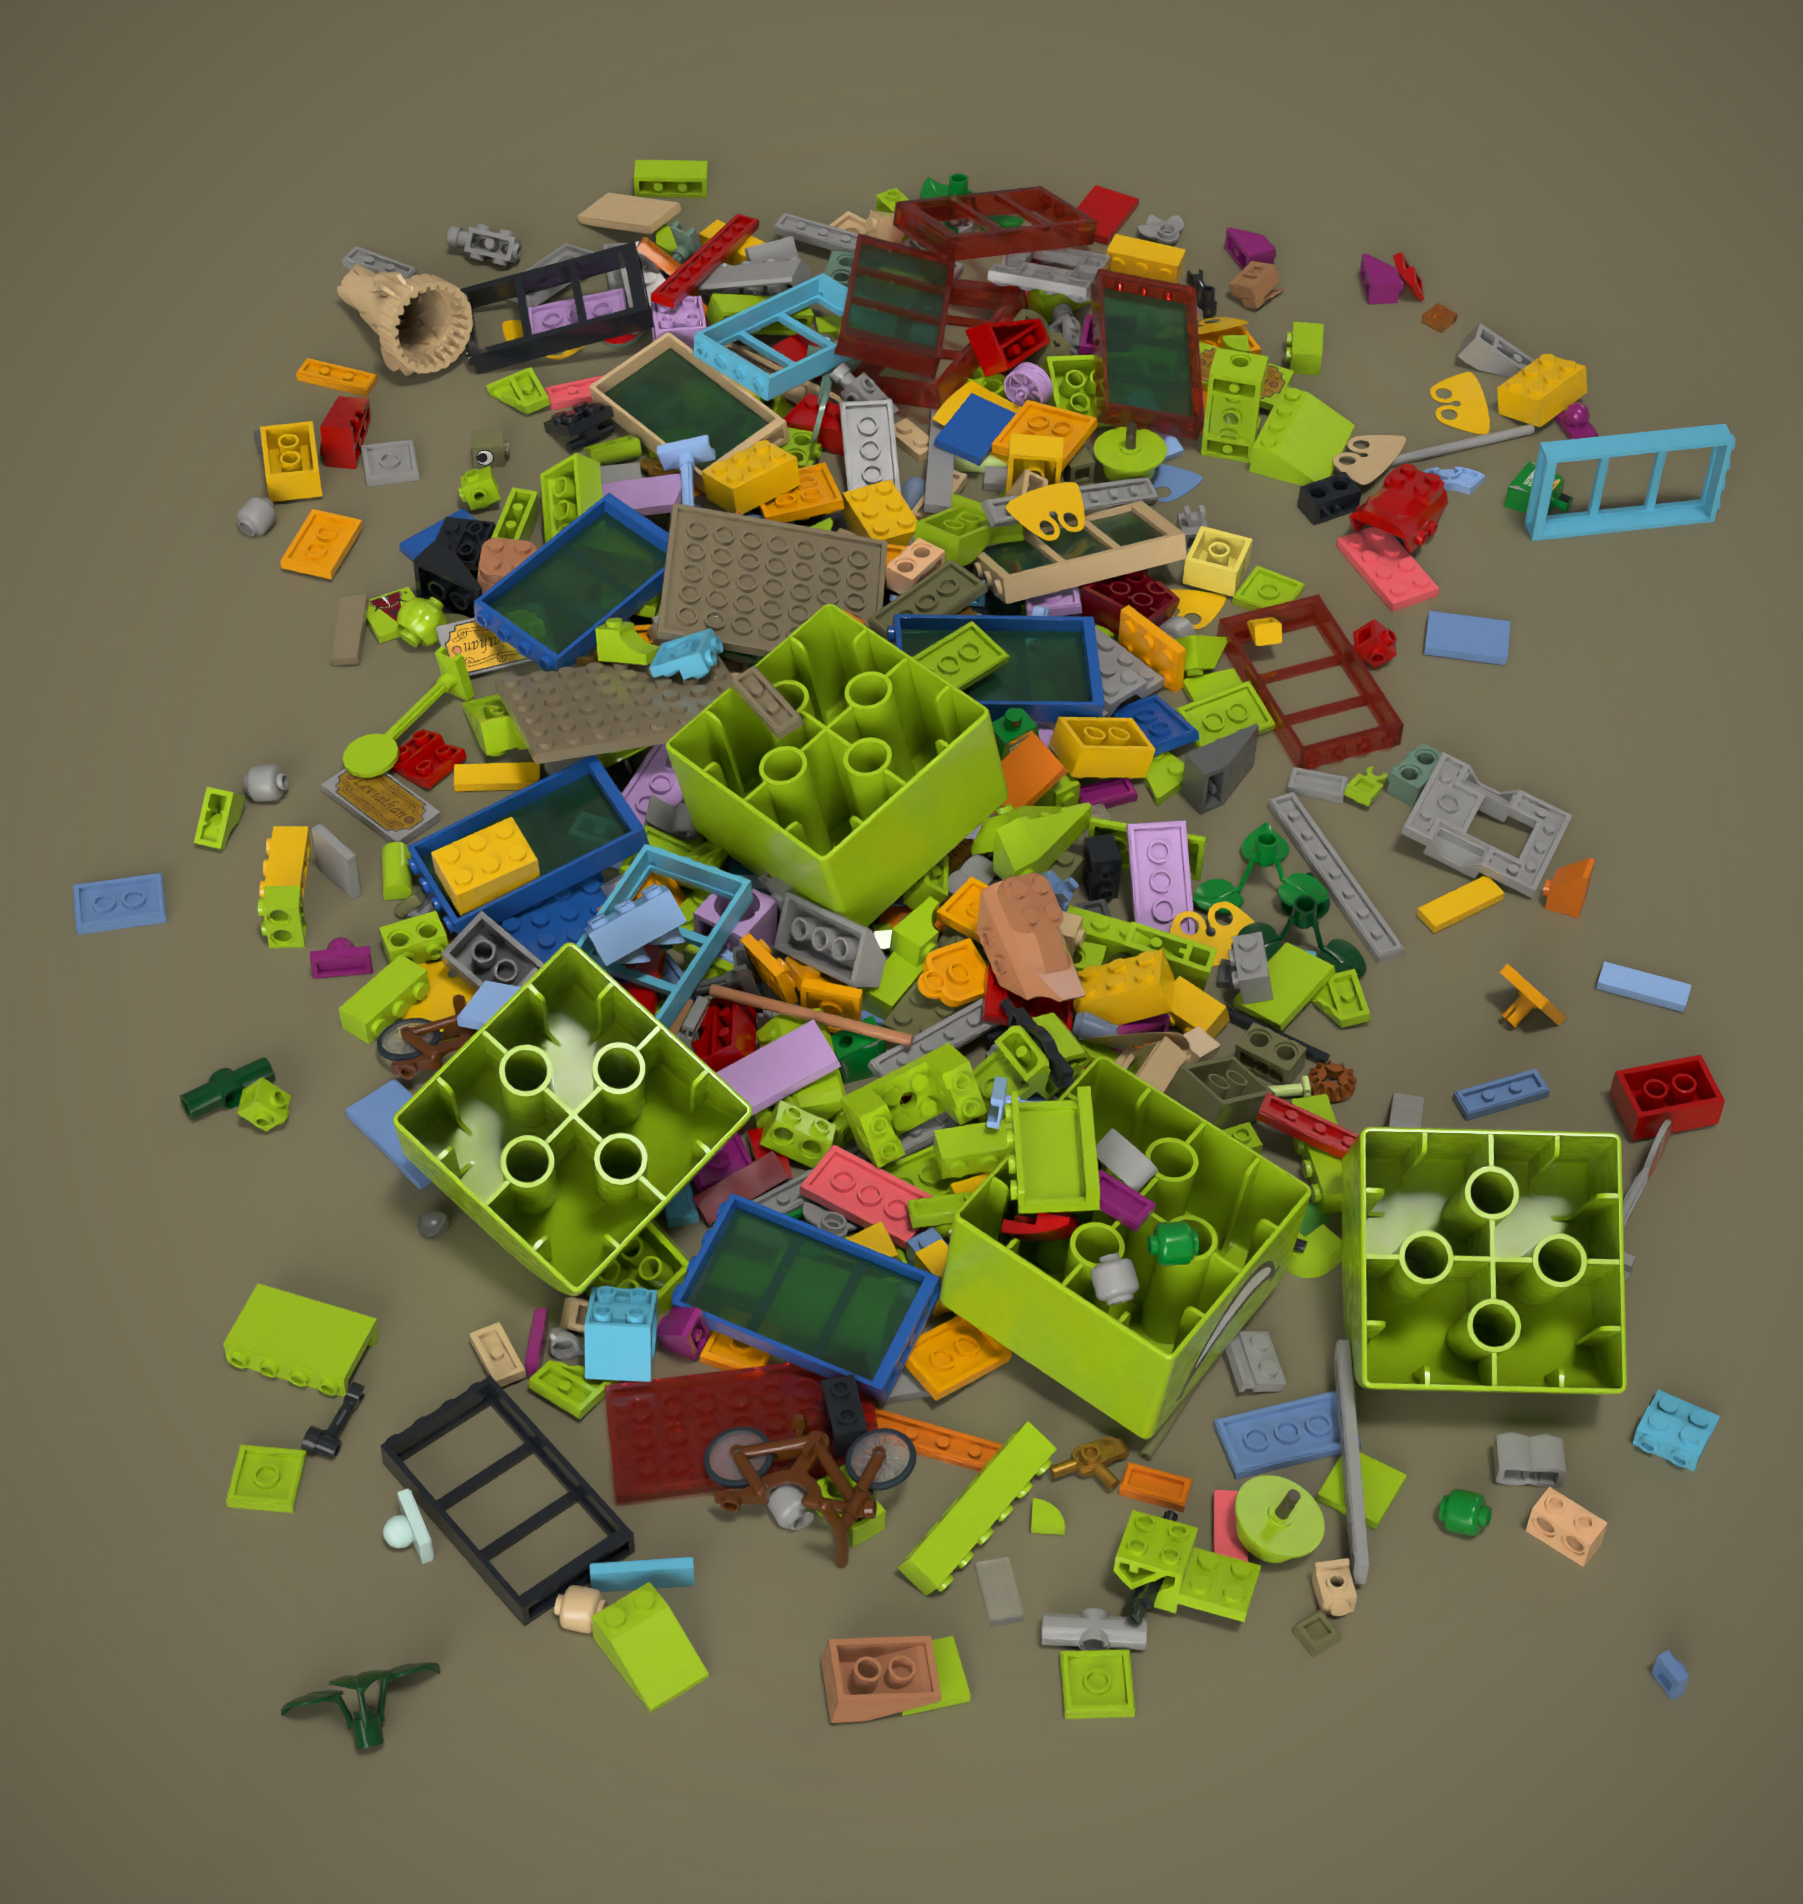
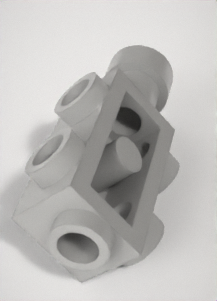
M477 224L476 228L469 227L468 232H465L463 228L451 226L448 231V246L457 248L464 246V251L469 253V258L484 262L485 258L493 259V264L507 267V263L516 264L517 259L522 254L521 240L514 237V232L500 229L499 233L491 232L492 227ZM483 241H486V242H485V247H486V248L482 249V246H481V245H482V242H483ZM506 246H508L507 254L504 252Z
M1059 304L1053 309L1054 323L1048 327L1051 332L1059 333L1070 344V356L1079 355L1080 324L1073 317V310L1069 305ZM1053 341L1055 348L1060 347V344H1056V342Z
M845 362L841 363L829 375L836 384L839 383L844 388L840 393L844 398V402L890 399L865 372L855 378L850 373L851 369ZM892 402L894 416L899 409Z

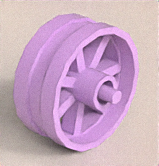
M1024 362L1016 366L1004 380V390L1008 399L1020 407L1027 400L1044 404L1053 394V385L1049 376L1038 365L1030 362Z

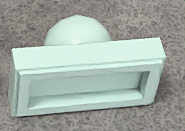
M408 1488L397 1492L402 1515H396L387 1520L383 1528L385 1541L391 1547L397 1549L406 1548L413 1543L422 1564L433 1561L432 1540L411 1490L409 1491Z

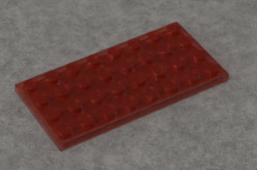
M866 1353L821 1359L870 1380ZM782 1363L652 1379L651 1382L636 1381L604 1385L617 1504L739 1489L720 1486L711 1480L706 1473L704 1454L710 1442L720 1433L735 1427L757 1429L764 1433L770 1441L795 1437L791 1424L794 1414L805 1416L810 1433L812 1431H821L828 1435L831 1444L829 1452L839 1468L845 1465L846 1456L835 1458L822 1405L821 1380L829 1378L793 1363ZM858 1391L868 1431L878 1429L873 1397ZM737 1435L724 1440L716 1447L712 1454V1470L724 1479H743L735 1468L730 1448L735 1444L745 1446L763 1442L750 1435ZM880 1437L868 1440V1452L854 1454L852 1468L856 1474L864 1471L872 1456V1450L876 1446H881ZM798 1458L773 1462L766 1475L781 1470H790ZM819 1459L808 1473L814 1479L823 1478L828 1475ZM763 1464L754 1465L755 1470L759 1471Z

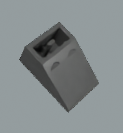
M1257 724L1240 729L1231 735L1219 738L1212 743L1198 749H1193L1185 754L1181 794L1200 815L1224 805L1253 768L1259 729Z

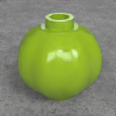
M430 597L429 600L412 598L406 601L397 615V626L402 630L399 633L400 637L416 648L419 644L427 647L438 643L439 640L435 628L447 624V618L442 611L444 605L434 597Z

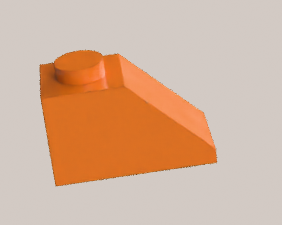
M1587 858L1558 868L1553 880L1547 879L1542 895L1547 897L1545 909L1579 919L1587 898L1596 859Z

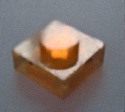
M1437 303L1422 314L1421 323L1442 333L1456 322L1457 313Z

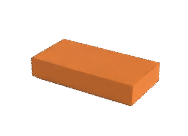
M1128 1462L1119 1488V1495L1184 1513L1193 1479Z

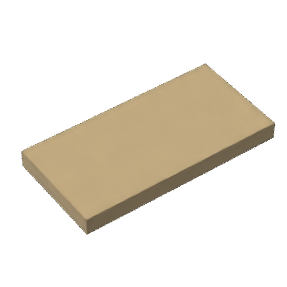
M608 192L577 217L579 223L584 225L651 235L680 213L682 209L679 202Z

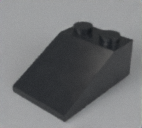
M432 542L413 559L417 598L429 600L430 597H434L444 605L443 613L460 614L470 619L475 618L474 601L482 595L481 586L456 552Z

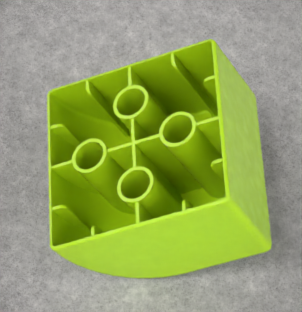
M569 942L564 944L396 1112L393 1117V1123L404 1156L473 1221L541 1280L566 1295L578 1296L598 1278L749 1121L752 1115V1107L579 946ZM601 1200L606 1203L599 1211L588 1214Z
M1406 1127L1364 1128L1342 1157L1343 1313L1346 1340H1350L1352 1372L1357 1383L1362 1388L1369 1390L1617 1395L1623 1393L1627 1388L1622 1143L1619 1135L1613 1132Z

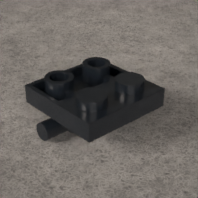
M587 401L574 404L572 406L573 409L568 412H557L551 415V420L543 423L546 433L569 437L576 434L579 435L578 438L566 443L567 450L570 453L582 447L594 445L600 442L601 438L615 432L612 423L599 428L597 424L614 417L611 407L603 406L599 403L590 404Z
M446 517L435 539V543L456 552L476 580L482 546L485 541L491 539L496 526L494 522Z

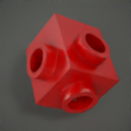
M1375 618L1353 632L1354 651L1362 661H1367L1374 668L1390 661L1397 655L1396 635L1391 629H1386Z

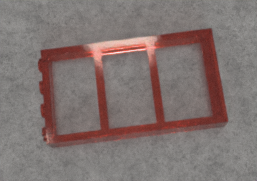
M1042 186L897 201L895 203L893 219L894 227L947 262L1092 245L1097 225L1095 219ZM1032 211L1038 212L1054 223H1047L1033 214ZM1016 213L1033 225L1003 229L987 217ZM972 219L986 228L987 231L957 234L940 222Z
M937 276L897 321L894 339L874 348L851 374L857 378L865 372L888 398L892 399L893 403L939 410L943 403L967 382L980 365L970 342L962 351L906 344L909 341V333L915 321L973 328L991 322H1013V319L1021 309H1029L1025 290L1020 289L1019 286H999L995 283ZM942 303L996 310L989 320L934 313ZM898 353L953 361L935 383L879 375Z
M1319 594L1219 619L1217 636L1227 637L1224 652L1242 681H1250L1276 723L1273 731L1297 768H1315L1401 745L1404 724ZM1273 617L1282 624V634L1315 626L1333 653V656L1258 674L1240 644L1253 641L1247 621ZM1340 665L1360 696L1284 715L1265 684ZM1364 706L1368 707L1379 724L1378 727L1303 746L1291 726Z

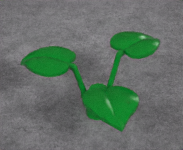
M956 173L950 175L949 186L927 177L921 187V201L930 206H942L945 203L949 204L944 224L925 222L917 228V236L933 244H948L956 240L958 229L949 226L954 203H964L967 197L977 222L981 224V229L989 234H1009L1024 222V218L999 213H986L980 217L973 198V190L968 189L969 178L965 174Z
M1268 822L1251 832L1241 844V855L1249 863L1237 887L1234 888L1232 883L1223 879H1211L1200 884L1192 895L1193 903L1209 912V909L1214 904L1224 901L1240 908L1244 903V899L1238 893L1242 891L1256 862L1261 867H1270L1273 863L1276 864L1279 880L1283 883L1278 887L1277 893L1280 900L1285 904L1293 907L1295 899L1301 895L1313 897L1317 904L1329 899L1327 889L1314 877L1304 873H1293L1288 879L1284 876L1281 861L1289 855V846ZM1220 908L1215 912V914L1231 913L1225 908Z

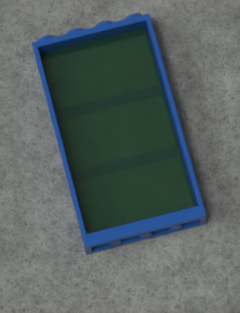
M607 493L474 601L475 620L480 626L496 634L501 641L507 642L516 648L522 656L528 657L537 663L545 672H558L561 667H571L576 663L578 657H583L597 645L595 628L606 623V620L610 618H621L622 622H625L662 591L669 533L611 493Z
M894 614L892 626H887V641L892 642L893 645L911 657L971 621L985 632L1010 656L1009 661L963 690V692L989 710L991 722L1003 717L1010 708H1022L1034 722H1057L1058 717H1102L1105 703L1094 617Z
M591 755L407 846L411 856L407 862L414 875H421L422 878L419 879V882L425 894L432 893L433 897L430 900L438 914L444 913L445 917L442 920L450 934L455 932L458 936L481 910L493 921L499 923L640 852L644 844L649 845L645 828L596 755ZM512 817L538 859L540 877L460 916L435 873L431 852Z
M731 1193L727 1201L720 1204L716 1214L717 1220L712 1229H708L705 1232L701 1242L702 1247L697 1257L693 1256L689 1261L686 1271L687 1275L683 1283L675 1287L672 1294L673 1307H697L703 1311L709 1329L828 1379L854 1374L859 1392L886 1402L939 1299L941 1289L940 1277Z

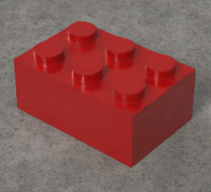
M1701 1054L1615 1071L1609 1093L1632 1141L1657 1136L1666 1119L1673 1122L1671 1133L1718 1124L1725 1103V1099Z

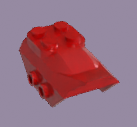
M1402 464L1386 475L1382 487L1375 494L1369 496L1367 501L1359 505L1356 511L1349 516L1352 528L1357 532L1364 525L1368 524L1403 539L1407 552L1411 554L1419 546L1422 547L1429 537H1433L1437 531L1438 522L1448 504L1447 492L1444 488L1445 484L1437 474L1425 473L1411 464Z

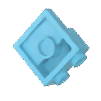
M709 628L661 643L649 669L654 678L661 675L669 677L680 671L683 680L694 677V679L702 678L709 673L712 666L717 665V654L723 652L722 641L718 636H715L713 629Z
M1658 1389L1636 1429L1632 1444L1640 1447L1647 1453H1653L1671 1461L1678 1467H1684L1694 1472L1718 1424L1720 1416Z

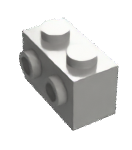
M1262 932L1232 937L1234 949L1228 950L1231 967L1237 968V971L1231 972L1234 989L1241 990L1244 1004L1272 1000L1271 979Z

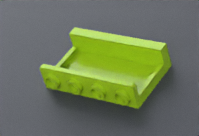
M1077 1087V1100L1018 1102V1091H1011V1103H1005V1123H1012V1128L1006 1129L1007 1149L1014 1148V1154H1008L1009 1174H1016V1180H1010L1011 1200L1018 1201V1214L1100 1210V1183L1091 1087Z
M257 1283L223 1345L227 1361L237 1368H248L258 1371L270 1378L278 1377L290 1381L299 1387H311L329 1396L345 1397L349 1388L348 1381L366 1347H375L380 1336L377 1318Z

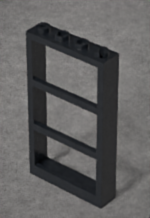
M635 242L461 288L460 291L467 296L472 310L473 327L470 332V339L466 344V348H469L466 351L469 365H474L477 374H482L653 328L654 323L645 278ZM626 268L633 307L587 320L580 280ZM571 282L579 322L533 334L526 294ZM517 297L524 337L479 349L473 309Z
M491 1375L481 1382L473 1383L467 1391L454 1399L445 1401L440 1408L427 1416L418 1418L412 1426L399 1434L390 1436L385 1443L380 1445L385 1467L404 1489L409 1488V1491L411 1490L417 1504L524 1627L555 1606L558 1594L564 1595L569 1586L579 1585L584 1587L590 1583L591 1563L621 1562L635 1552L634 1533ZM491 1406L524 1444L436 1500L403 1461ZM534 1454L568 1493L485 1548L479 1550L449 1516L446 1510ZM578 1503L608 1537L519 1596L490 1563V1560Z

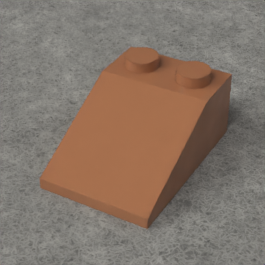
M931 1636L829 1639L821 1663L831 1723L869 1721L941 1701L942 1696Z

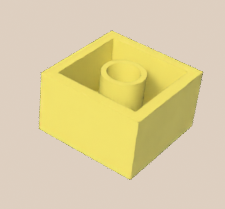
M1201 526L1188 552L1187 559H1185L1183 584L1233 597L1250 564L1253 539Z

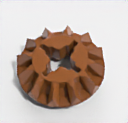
M1330 1059L1327 1064L1318 1062L1315 1068H1310L1308 1077L1311 1092L1314 1095L1327 1094L1330 1102H1338L1349 1098L1354 1093L1357 1078L1353 1076V1069H1346L1343 1062L1337 1065L1333 1064ZM1327 1076H1330L1332 1079L1338 1078L1337 1083L1332 1080L1327 1081Z

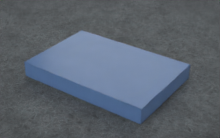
M1429 611L1424 655L1506 665L1511 621Z
M162 873L73 885L77 935L167 922Z

